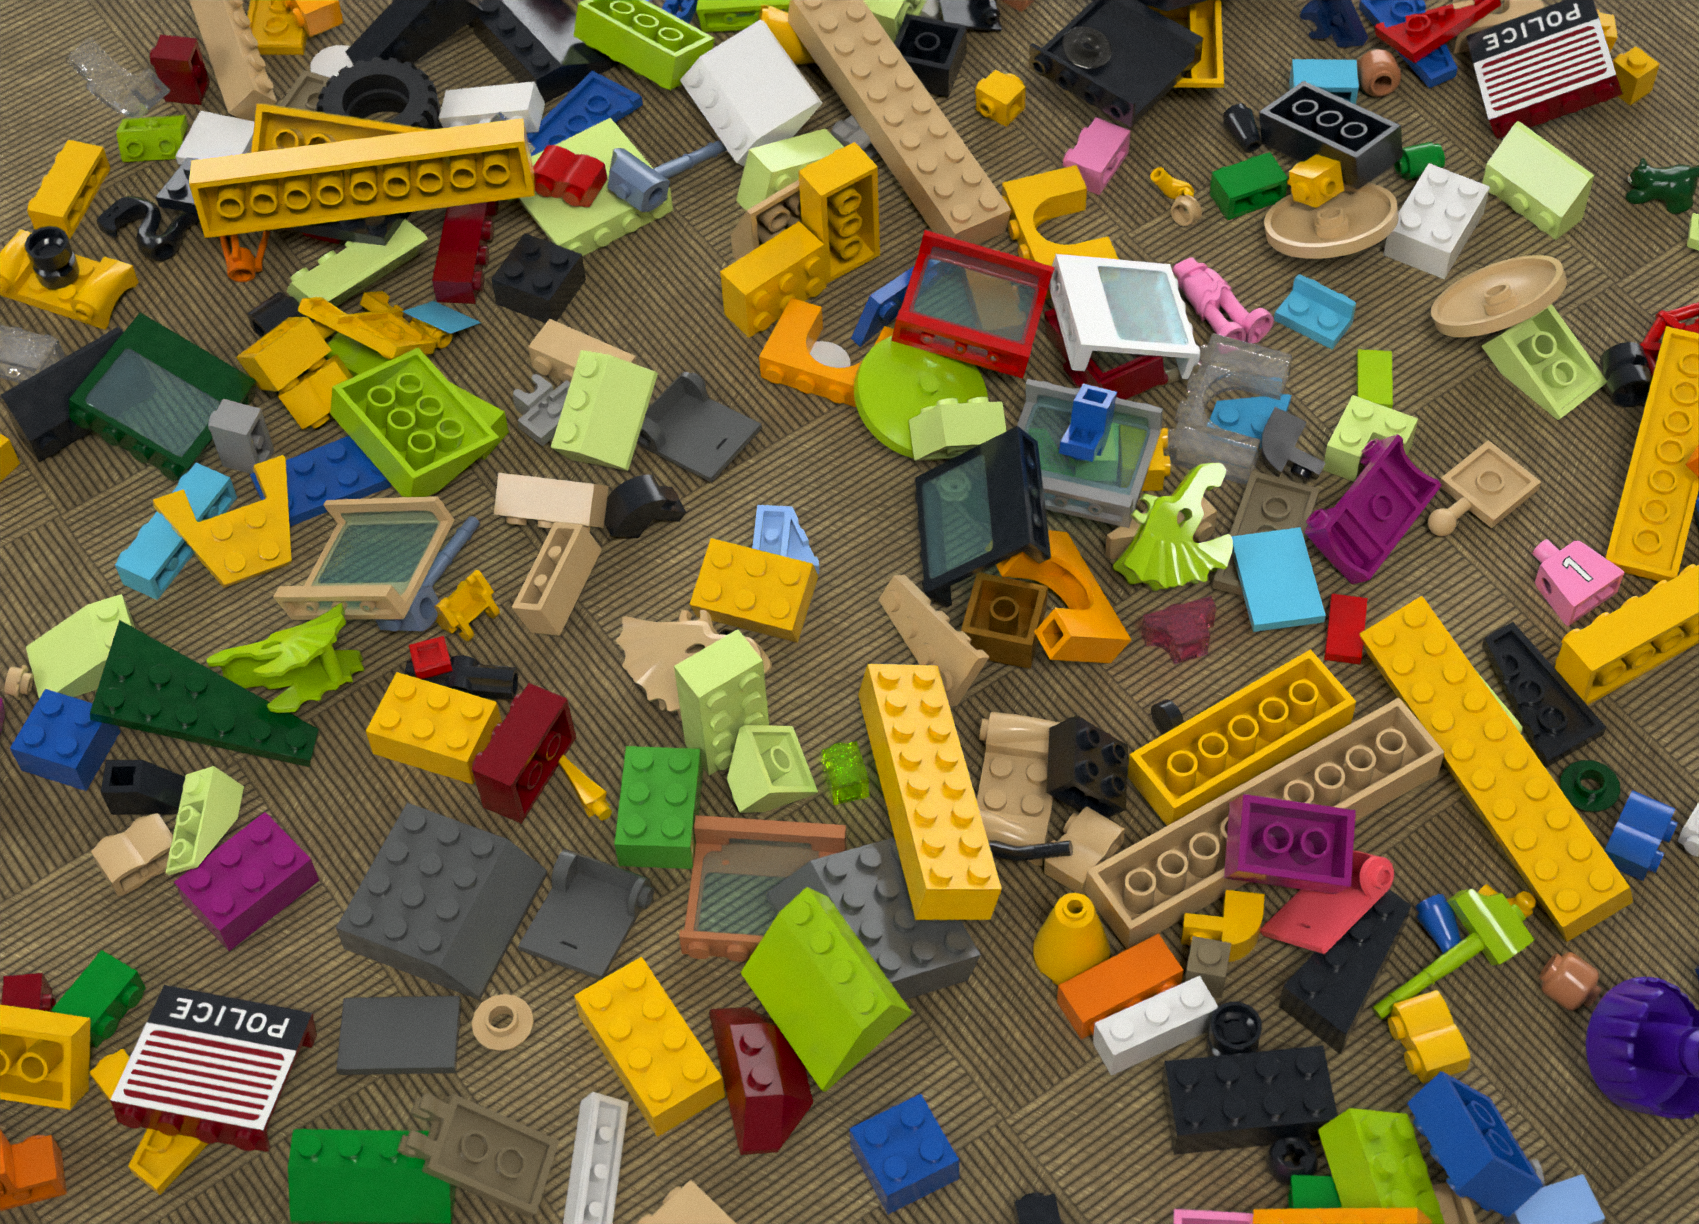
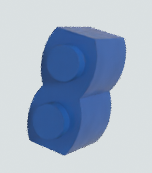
M1631 791L1604 850L1619 871L1644 881L1648 871L1656 873L1665 853L1658 850L1661 841L1670 842L1678 822L1671 820L1676 808L1636 791Z

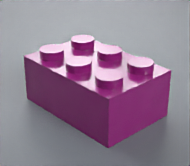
M1242 794L1231 801L1229 805L1224 878L1337 894L1351 887L1356 810Z
M264 812L209 854L197 868L188 870L175 880L174 884L183 903L228 951H231L315 885L319 878L311 858Z

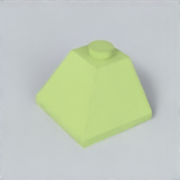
M744 725L739 728L727 776L732 798L737 805L739 813L766 812L813 796L818 792L793 726Z

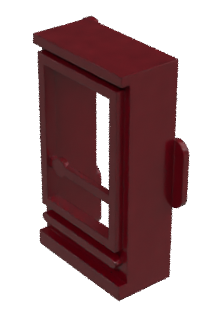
M1103 287L1117 335L1122 340L1147 342L1107 295V290ZM1055 308L1044 312L1047 338L1067 361L1063 364V369L1076 386L1082 387L1083 384L1116 391V397L1126 400L1152 387L1168 383L1169 378L1164 371L1162 356L1134 354L1136 359L1105 373L1090 358L1085 371L1072 370Z

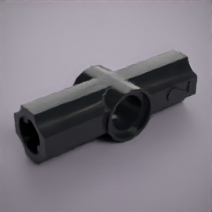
M456 655L450 658L453 671L422 679L483 698L513 700L517 695L519 673L517 667L483 665L472 657ZM410 659L406 664L405 675L416 678L413 662Z

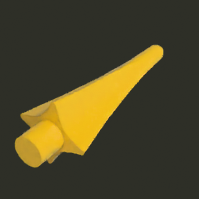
M563 754L559 760V765L569 779L588 817L590 818L596 814L601 821L608 819L612 814V810L608 807L611 804L606 800L607 792L581 772Z

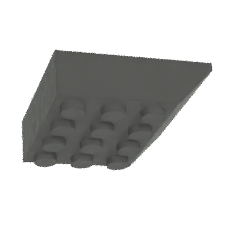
M407 803L336 926V930L343 948L481 1000L548 873L544 867L506 838Z
M895 837L810 860L771 889L766 895L776 916L806 887L829 897L903 1000L968 981L981 955L961 920L915 919Z

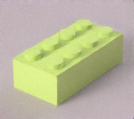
M738 629L674 666L685 745L688 748L700 749L702 765L708 775L730 767L739 728L744 725H769L763 660Z

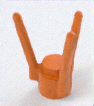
M270 231L263 232L256 257H254L249 249L239 248L238 234L230 235L232 254L226 235L219 236L227 265L228 277L236 282H248L255 278V272L263 270L262 260L268 244Z

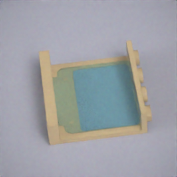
M437 496L326 500L324 507L338 524L304 586H279L273 598L291 620H313L339 603H342L344 607L345 620L404 619L454 522V518Z

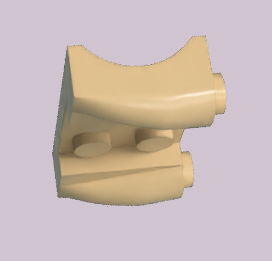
M992 711L989 719L982 718L979 740L986 741V750L977 804L988 840H997L1014 846L1045 844L1047 842L1054 800L1053 796L1046 793L1049 728L1060 722ZM1042 858L1027 860L1036 866H1043Z

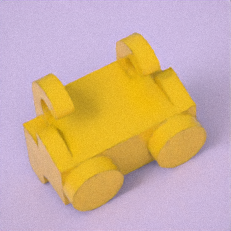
M475 570L465 580L461 581L457 589L449 597H444L434 606L438 613L435 622L439 624L441 629L452 634L457 630L456 627H459L462 630L459 635L466 641H470L475 636L469 623L483 610H485L486 615L493 619L500 614L498 606L492 599L494 591L479 570Z

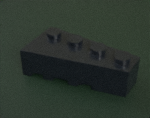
M1389 889L1325 954L1314 952L1284 984L1279 1007L1341 1055L1369 996H1371L1384 966H1386L1405 928L1411 905Z

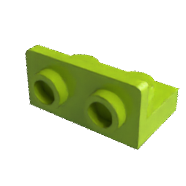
M186 115L123 119L116 131L121 160L123 162L176 159L175 156L183 143V137L188 128Z

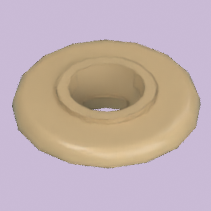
M501 994L483 1001L474 1012L471 1023L473 1034L481 1045L490 1050L506 1051L514 1049L527 1039L531 1033L534 1021L532 1010L526 1001L515 995ZM508 1014L513 1017L511 1024L505 1028H495L491 1025L493 1019L498 1015Z

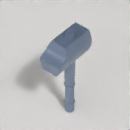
M721 140L713 143L710 142L707 146L689 154H684L682 157L668 161L653 169L624 148H615L612 153L607 188L640 212H649L667 200L669 178L680 174L686 169H691L694 165L709 158L717 157L718 154L727 151V148Z
M469 516L462 526L456 529V533L443 550L438 552L405 618L375 619L380 630L423 631L435 622L438 613L434 606L440 601L432 587L448 565L452 564L453 558L464 544L471 539L472 534L479 527L480 523L477 518Z

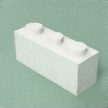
M535 82L446 90L439 120L443 128L524 118L526 133L539 131L545 103Z
M1198 976L1095 1022L1093 1045L1112 1076L1208 1032L1211 1017L1218 1008V1005L1201 977Z

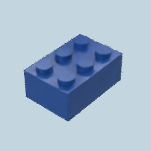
M1441 1071L1407 1102L1415 1116L1413 1120L1415 1127L1430 1142L1432 1157L1444 1167L1449 1176L1447 1183L1459 1197L1465 1198L1467 1196L1475 1200L1484 1210L1490 1211L1492 1209L1508 1218L1543 1187L1542 1182L1491 1098Z

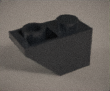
M106 760L101 795L111 815L178 814L185 777L145 760Z

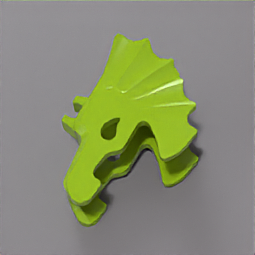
M1205 463L1193 467L1171 496L1157 497L1146 493L1142 495L1140 500L1147 504L1148 509L1144 514L1140 513L1137 509L1133 510L1130 516L1140 526L1132 542L1112 565V569L1121 573L1129 585L1145 583L1153 591L1175 588L1178 585L1183 586L1187 582L1195 585L1199 581L1206 582L1209 571L1216 572L1218 568L1226 569L1228 567L1233 550V540L1230 534L1202 543H1195L1193 541V535L1204 516L1201 507L1205 490H1212L1213 487L1218 488L1221 486L1226 474L1224 465L1221 463ZM1181 512L1184 514V520L1178 524L1177 515Z
M342 603L337 604L326 613L311 621L275 632L264 641L225 649L206 660L209 667L220 666L223 677L245 689L264 686L267 689L290 686L267 705L268 709L275 713L295 712L307 700L320 701L326 691L336 690L339 685L345 682H353L352 674L354 672L365 671L361 662L363 657L359 650H334L332 646L337 641L338 632L346 624L345 610Z

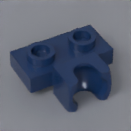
M1311 0L1300 12L1299 16L1301 19L1311 20L1317 27L1315 31L1312 30L1309 33L1311 39L1328 38L1332 34L1337 47L1363 46L1369 39L1351 0Z

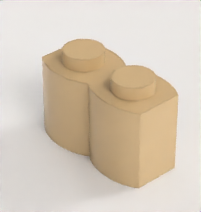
M1087 806L1079 815L1073 813L1069 817L1063 829V832L1066 834L1058 841L1059 843L1060 841L1070 840L1073 846V855L1043 859L1045 860L1044 874L1075 893L1083 895L1086 894L1087 870L1116 855L1124 842L1125 833L1123 827Z
M158 813L142 816L136 819L125 832L104 837L91 853L96 865L116 895L122 896L139 888L151 877L166 871L173 834Z

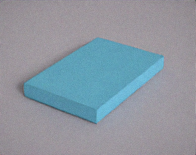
M1301 527L1232 536V554L1253 632L1324 623L1326 615Z

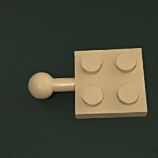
M1488 440L1441 477V488L1456 499L1457 502L1448 509L1440 508L1434 510L1428 518V527L1437 536H1447L1455 530L1456 520L1469 510L1490 528H1493L1536 493L1540 488L1541 481Z

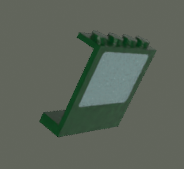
M140 312L69 398V416L78 426L85 429L90 428L99 433L110 445L121 446L129 451L139 462H148L160 469L166 478L172 481H179L185 473L189 472L213 440L211 431L208 428L212 412L217 411L223 399L249 405L255 398L256 380Z

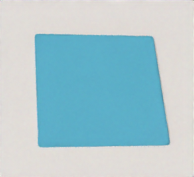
M435 301L403 311L450 334L481 323Z

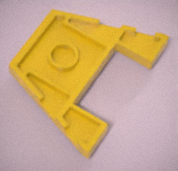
M383 291L365 292L363 294L360 305L371 312L346 314L322 297L302 298L297 310L378 351L381 356L390 360L416 348H419L425 355L433 354L437 341L416 321L411 320L409 324L402 317L404 310L399 305L391 307L388 304L390 297Z
M284 455L253 466L254 473L265 497L264 500L207 520L196 521L184 489L153 499V506L157 512L165 517L171 524L172 529L179 537L184 539L195 552L196 557L223 588L291 564L286 459Z

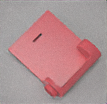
M1353 850L1351 887L1337 894L1300 889L1260 929L1262 936L1325 954L1389 890L1394 879L1392 863L1387 858Z

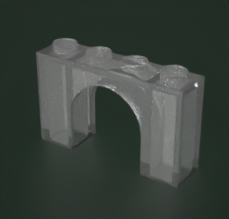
M1212 333L1209 344H1203L1200 349V359L1198 362L1200 367L1198 372H1192L1189 377L1186 389L1189 392L1187 401L1181 400L1176 412V420H1178L1176 429L1170 428L1166 437L1165 448L1169 449L1170 463L1188 469L1205 463H1221L1226 469L1224 479L1247 485L1251 471L1255 470L1259 459L1260 439L1218 427L1207 417L1204 411L1205 406L1216 395L1231 390L1247 391L1280 401L1291 372L1292 355Z

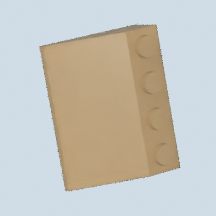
M799 180L746 210L731 234L732 253L736 260L747 255L798 221L802 223Z

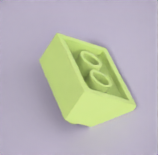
M1518 121L1513 125L1487 162L1482 184L1490 186L1489 193L1497 196L1515 212L1520 213L1541 231L1546 232L1557 240L1583 219L1594 175Z
M581 350L551 448L570 460L628 471L658 373L612 355Z

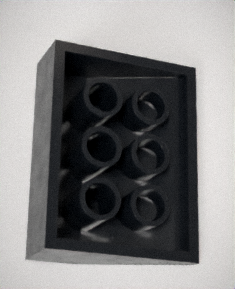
M482 0L479 4L484 12L472 20L474 34L519 83L535 82L545 104L574 89L591 71L602 74L619 65V62L610 59L608 55L595 48L588 47L583 41L573 36L576 15L562 0Z

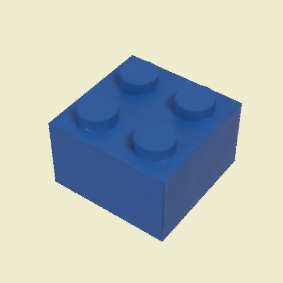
M45 689L12 743L10 750L21 771L87 791L121 731L116 725L90 720V711L93 703Z
M921 1093L849 1128L851 1149L887 1215L959 1179V1159Z

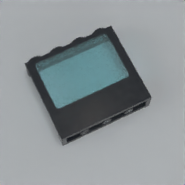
M1016 426L915 477V500L918 506L919 518L917 527L920 533V558L924 577L922 586L928 597L933 598L947 608L952 605L950 586L1016 554L1024 552L1039 564L1051 558L1038 441L1020 427Z

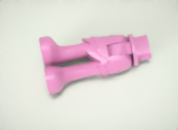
M1190 257L1173 267L1172 272L1178 278V286L1183 290L1186 298L1194 307L1196 314L1200 316L1202 323L1205 319L1209 322L1216 334V345L1222 352L1245 345V341L1248 344L1258 343L1272 328L1274 317L1266 309L1258 308L1250 313L1246 311L1232 293V287L1216 271L1208 268L1205 263H1198L1193 257ZM1220 306L1233 322H1228L1219 311Z

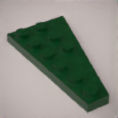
M119 620L90 711V720L306 767H310L319 731L318 728L289 712H271L267 706L270 703L269 701Z

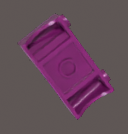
M1399 434L1381 440L1375 438L1368 442L1361 451L1364 455L1360 460L1366 468L1335 507L1326 510L1320 508L1314 511L1306 520L1308 526L1305 534L1352 585L1368 581L1372 578L1442 486L1437 479L1420 471L1409 460L1404 451L1403 438Z

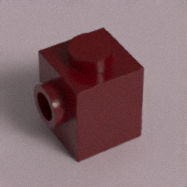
M43 973L3 976L1 1005L52 1012V1008L56 1005V999Z

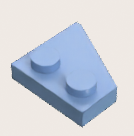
M757 505L752 548L813 563L817 574H819V560L817 556H814L809 546V540L804 530L799 526L798 517L793 507Z

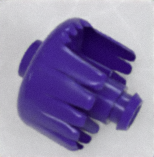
M1635 977L1612 987L1595 1007L1586 1034V1057L1596 1085L1610 1101L1626 1110L1670 1119L1693 1118L1696 1114H1699V1010L1695 1008L1689 997L1680 991L1679 987L1660 978Z

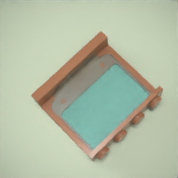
M696 815L694 823L696 846L685 928L680 930L679 934L682 954H687L695 959H707L710 956L726 957L735 962L748 960L776 917L766 898L767 893L810 860L846 851V825Z

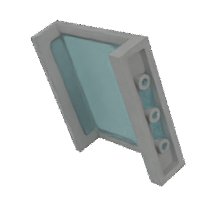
M1027 379L1025 384L1026 402L1017 426L1038 441L1045 508L1055 512L1129 528L1132 521L1130 515L1136 509L1162 430L1163 408L1116 397L1112 425L1102 455H1096L1093 462L1087 460L1079 461L1070 456L1059 454L1060 441L1070 426L1073 400L1080 389L1058 386L1046 381Z

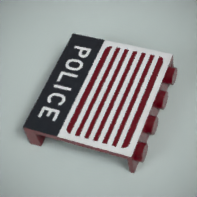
M1563 0L1466 36L1488 120L1496 139L1506 136L1518 121L1530 128L1623 95L1594 0Z
M164 985L110 1101L117 1123L132 1129L142 1127L157 1130L168 1136L183 1135L193 1137L208 1144L218 1142L233 1145L244 1151L259 1150L269 1152L271 1147L266 1129L301 1046L312 1048L317 1037L313 1013Z

